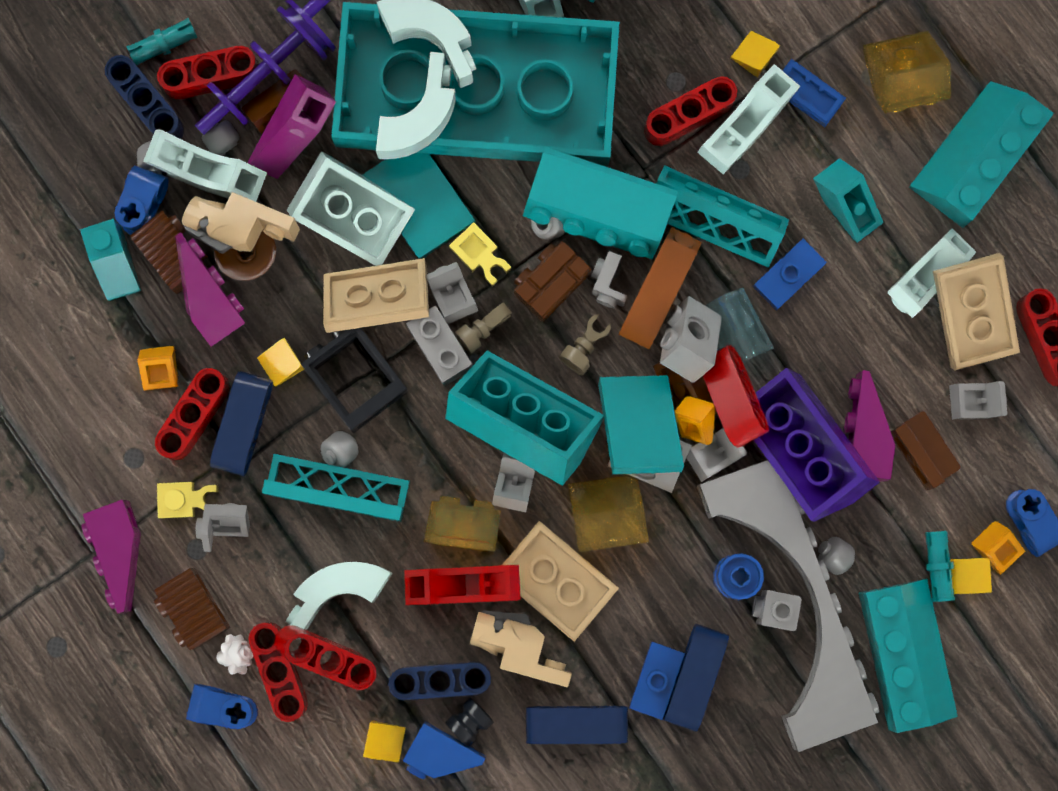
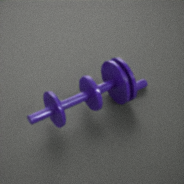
M285 0L289 7L285 10L279 6L276 10L294 32L269 55L253 40L250 43V47L262 62L226 96L213 82H209L206 86L220 99V102L194 126L205 135L230 111L245 126L248 123V119L236 105L271 72L286 85L290 84L291 79L278 65L302 42H305L322 60L327 58L324 52L327 48L334 52L336 50L334 44L312 20L331 0H310L303 8H300L293 0Z

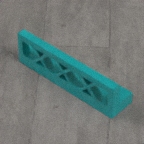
M664 165L656 184L678 191L674 203L677 209L671 211L667 224L769 268L785 235L789 219ZM698 210L705 214L708 222L701 225L690 222L687 213ZM730 224L736 227L739 236L731 239L721 235L718 226ZM760 237L771 242L772 244L767 255L754 250L749 240Z
M273 454L268 480H264L262 493L269 496L402 522L410 481ZM280 463L294 465L301 476L291 484L276 482ZM300 466L311 468L312 470L304 474ZM320 470L328 472L335 482L334 485L325 491L314 489L308 480L310 476ZM334 473L346 475V477L338 481ZM353 477L361 478L369 489L368 492L358 498L348 496L342 487V484ZM368 480L381 483L372 488ZM304 481L308 488L297 485ZM386 484L401 486L397 506L382 503L375 492ZM338 488L342 495L331 492ZM372 494L376 501L366 500L365 498Z

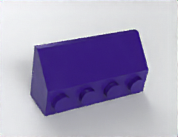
M785 368L756 392L770 430L754 441L811 521H817L852 505L880 483L800 374Z

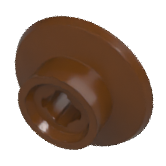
M262 230L251 251L253 255L246 260H243L240 255L247 251H238L231 248L225 253H219L215 250V261L219 269L226 276L239 281L253 280L265 274L274 263L276 244L274 239L266 235Z

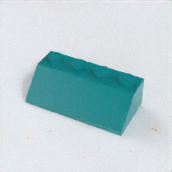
M990 81L909 188L960 227L964 228L976 217L1054 113L1028 93Z
M545 147L523 217L542 225H548L551 217H555L562 222L563 230L568 234L580 235L595 240L603 246H613L628 251L636 257H646L653 260L663 237L678 191Z
M487 350L448 392L445 419L563 486L581 464L603 422L604 415Z
M922 579L859 592L888 730L900 733L933 726L958 717L928 580Z

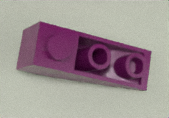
M295 74L247 163L278 179L320 132L336 101L325 88Z
M180 232L175 238L186 311L193 324L212 347L245 324L240 315L244 307L233 292L228 296L220 287L225 281L216 268L211 266L207 269L201 258L205 256V253L195 239L192 238L187 241Z
M862 370L856 375V378H852L850 381L848 397L853 399L852 412H847L844 432L849 433L848 440L877 479L885 482L891 480L895 443L870 371Z
M122 499L84 513L85 523L81 524L86 541L93 543L97 556L93 557L96 571L99 576L104 575L108 585V589L105 590L106 600L111 609L116 608L117 614L127 613L132 610L141 537L130 501Z

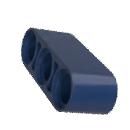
M116 55L110 58L105 66V75L108 81L150 132L154 135L155 130H158L159 125L163 121L173 120V128L167 133L181 139L184 134L183 123L135 63L123 55ZM131 69L130 76L126 80H116L117 73L120 70ZM142 95H152L149 105L145 107L137 106L138 99Z
M242 371L237 372L212 451L210 467L240 476L246 475L271 396L273 380Z
M699 624L694 625L663 717L664 721L695 732L698 731L727 648L728 634Z
M475 661L406 666L392 673L388 686L392 695L400 700L478 695L488 689L491 683V673L485 664ZM472 668H479L485 674V683L478 688L469 686L465 679L467 671ZM444 671L449 675L450 685L447 689L437 690L431 685L430 680L434 672ZM406 673L414 678L415 687L411 692L403 693L398 690L396 678L399 674Z
M526 707V743H628V707Z

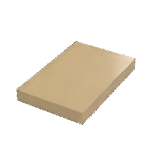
M997 253L933 271L950 367L954 371L1020 353L1005 262L1002 254Z
M425 258L324 274L323 325L326 333L429 317L427 265Z
M540 521L502 564L519 565L520 596L574 642L619 589Z

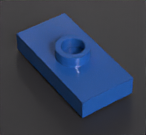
M791 59L782 71L800 85V88L789 102L820 125L826 127L846 100V97Z
M803 238L762 276L753 287L777 311L827 262Z
M651 642L629 709L663 720L685 653Z

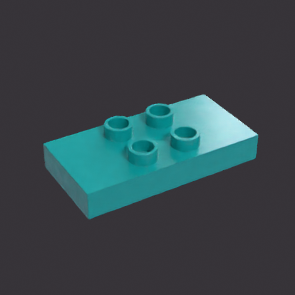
M343 2L335 89L336 103L334 105L331 137L335 147L376 150L380 116L397 117L412 111L421 102L426 91L430 52L443 53L434 43L421 38H408L393 44L379 14L377 4ZM448 9L463 23L470 34L471 46L462 50V52L469 51L476 70L472 71L473 83L460 88L451 69L450 85L443 86V88L455 89L456 99L452 115L441 134L431 144L416 153L540 162L544 148L548 147L605 167L609 166L620 22Z

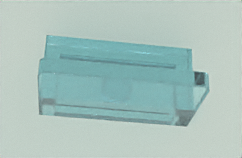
M744 288L726 293L705 305L722 316L717 351L727 345H732L740 355L743 363L774 349Z

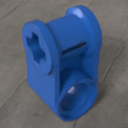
M138 166L131 168L114 212L115 219L128 234H133L155 217L168 189V177ZM137 213L140 215L138 219L132 218L130 221L128 220L129 215L135 216Z
M1036 489L1012 492L1006 500V510L1020 532L1027 549L1035 557H1039L1058 545V518L1045 496ZM1025 499H1029L1031 503L1027 506L1028 511H1024L1022 508L1026 504Z
M194 684L186 719L206 725L241 729L252 725L256 721L258 708L256 703L247 696L225 692L223 689L212 686ZM242 704L241 710L246 712V717L240 718L237 721L238 717L232 713V710L235 707H240Z

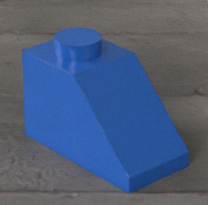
M425 721L403 761L409 764L406 768L407 771L424 780L427 775L434 779L481 766L486 759V755L472 747L466 746L460 740Z

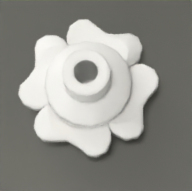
M232 634L226 635L225 643L221 644L222 651L217 653L218 663L225 667L228 666V671L231 675L236 673L246 674L247 666L252 664L251 659L253 658L249 642L244 640L241 634L237 636Z

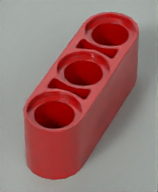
M233 46L168 61L159 68L157 79L170 98L185 99L212 93L206 86L209 82H213L220 90L234 88L259 64L248 47ZM239 60H250V65L246 70H234V66ZM205 68H217L216 74L212 78H201L202 71ZM175 74L183 75V80L179 85L168 86L171 76Z
M716 77L653 110L649 114L644 128L646 139L655 146L667 145L727 113L737 97L736 84L727 77ZM714 90H723L727 93L729 100L718 102L713 98L712 92ZM692 105L696 107L699 115L695 118H688L683 114L681 108ZM656 121H663L669 126L670 130L667 133L659 134L652 129L651 124Z
M1034 289L1022 296L1017 302V315L1045 379L1051 385L1058 387V303L1054 295L1047 289ZM1031 298L1037 299L1042 304L1041 314H1036L1031 310ZM1045 330H1050L1054 333L1056 337L1054 346H1050L1045 342L1043 337Z
M732 345L721 348L716 353L715 365L703 375V379L727 437L736 448H740L768 433L770 429L740 355Z
M205 368L195 375L156 435L155 447L161 456L172 460H181L191 452L230 390L229 381L221 372L213 368ZM210 377H218L220 381L219 389L213 394H206L204 391L205 381ZM191 406H198L201 411L199 419L194 423H187L185 420L186 410ZM172 435H179L181 439L180 448L174 453H169L166 449L167 439Z
M272 622L260 623L253 627L248 639L272 710L281 721H295L303 716L307 710L308 700L296 665L292 664L277 651L275 643L270 648H264L258 641L259 633L264 628L272 630L276 637L281 627ZM276 661L282 662L287 668V676L283 681H276L270 675V667ZM286 695H292L299 701V709L296 714H287L283 710L281 703Z
M294 625L285 626L276 634L275 647L277 651L294 665L357 690L367 689L376 679L377 672L374 664L351 648ZM301 638L299 648L289 652L291 642ZM327 651H331L332 654L329 661L325 664H320L322 655ZM361 663L359 673L351 677L352 668Z

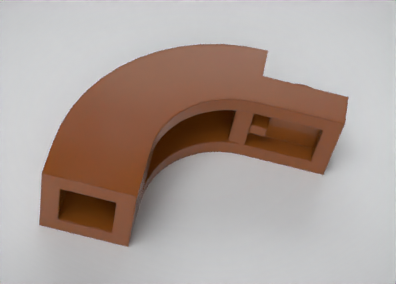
M671 227L626 317L619 335L650 349L697 255L702 241Z

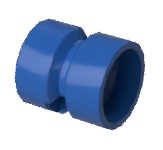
M733 554L722 558L715 566L713 572V582L717 591L724 597L736 600L748 599L756 595L761 589L764 580L763 569L760 563L752 556L746 554Z

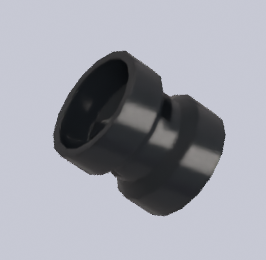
M470 697L463 704V712H460L458 715L453 714L445 723L466 746L470 747L477 740L478 730H487L494 721Z

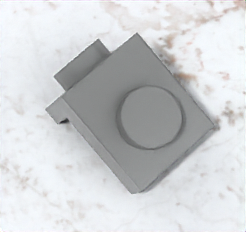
M609 251L605 260L598 258L591 277L597 279L592 295L597 296L596 301L598 303L615 309L616 305L624 306L627 295L609 288L622 257Z
M457 262L439 267L434 272L426 275L432 294L447 324L478 311Z
M1003 381L949 385L952 420L988 419L1007 415V397Z
M724 428L713 434V442L710 445L698 443L691 447L687 460L702 482L747 455V452L743 446L736 448L730 442Z
M504 453L492 505L526 512L535 470Z
M234 503L204 505L203 518H197L196 538L202 540L204 552H211L214 536L249 537L250 522L247 505H237Z
M762 590L761 596H755L752 616L757 617V625L795 631L797 629L802 599L796 595Z

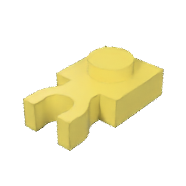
M474 222L449 245V248L472 272L480 266L484 271L486 281L492 287L497 283V279L490 273L493 267L499 266L505 273L511 270V266L504 259L493 255L498 247Z
M194 482L157 483L158 518L195 517V508L204 510V505L206 504L205 496L210 492L217 493L218 485H207L198 491H194Z

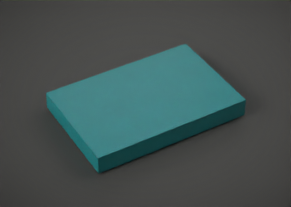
M414 153L397 159H385L362 175L415 209L401 235L418 259L425 258L465 231L473 222L476 223L430 154Z
M668 375L600 377L598 386L612 475L682 472L684 462Z

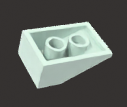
M322 151L287 208L289 215L294 217L299 223L375 266L383 264L415 211L413 207Z

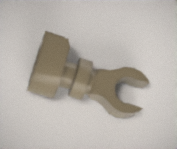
M503 302L482 320L477 319L474 321L472 328L466 324L454 332V336L468 355H471L482 346L479 339L481 337L486 339L490 336L489 331L511 317L510 314L512 312Z
M599 314L589 319L583 337H578L574 341L575 347L567 345L559 355V359L578 375L583 376L590 367V361L585 355H590L594 351L593 345L605 339L611 330L610 323L603 332L594 331L592 325L597 320Z

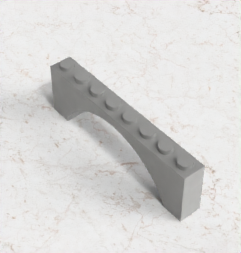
M766 460L696 486L708 519L718 516L735 521L767 538L793 563L809 591L816 620L814 660L808 680L799 699L790 713L781 716L793 749L800 752L878 723L875 715L879 713L877 701L873 693L867 694L863 683V680L867 679L865 669L860 659L855 660L850 647L854 646V640L847 626L842 627L838 614L842 613L841 605L836 594H830L825 582L830 579L828 570L823 560H817L813 550L814 547H817L816 538L810 527L805 528L801 518L805 511L770 462Z

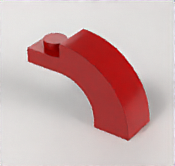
M519 565L404 570L406 605L521 600Z

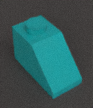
M839 158L813 178L823 202L855 242L858 243L884 223L864 175Z
M114 219L80 229L89 261L107 300L111 301L140 292L141 287L122 226Z

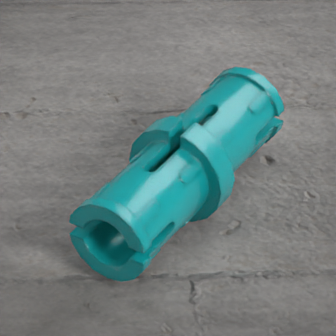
M186 18L162 31L158 28L153 31V35L126 47L128 52H130L133 62L138 66L162 53L166 56L171 53V49L198 37L189 18Z
M948 531L926 532L928 564L925 565L931 579L932 602L953 601L955 597L951 569H954V562H950Z

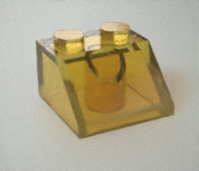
M929 31L863 45L874 96L884 113L901 112L906 108L919 105H933L938 101L951 99V63Z
M629 475L568 484L577 553L649 542L644 506L637 478Z
M440 496L439 502L431 501L424 537L425 543L496 553L501 510H495L492 502L474 500L473 507L460 505L461 498Z

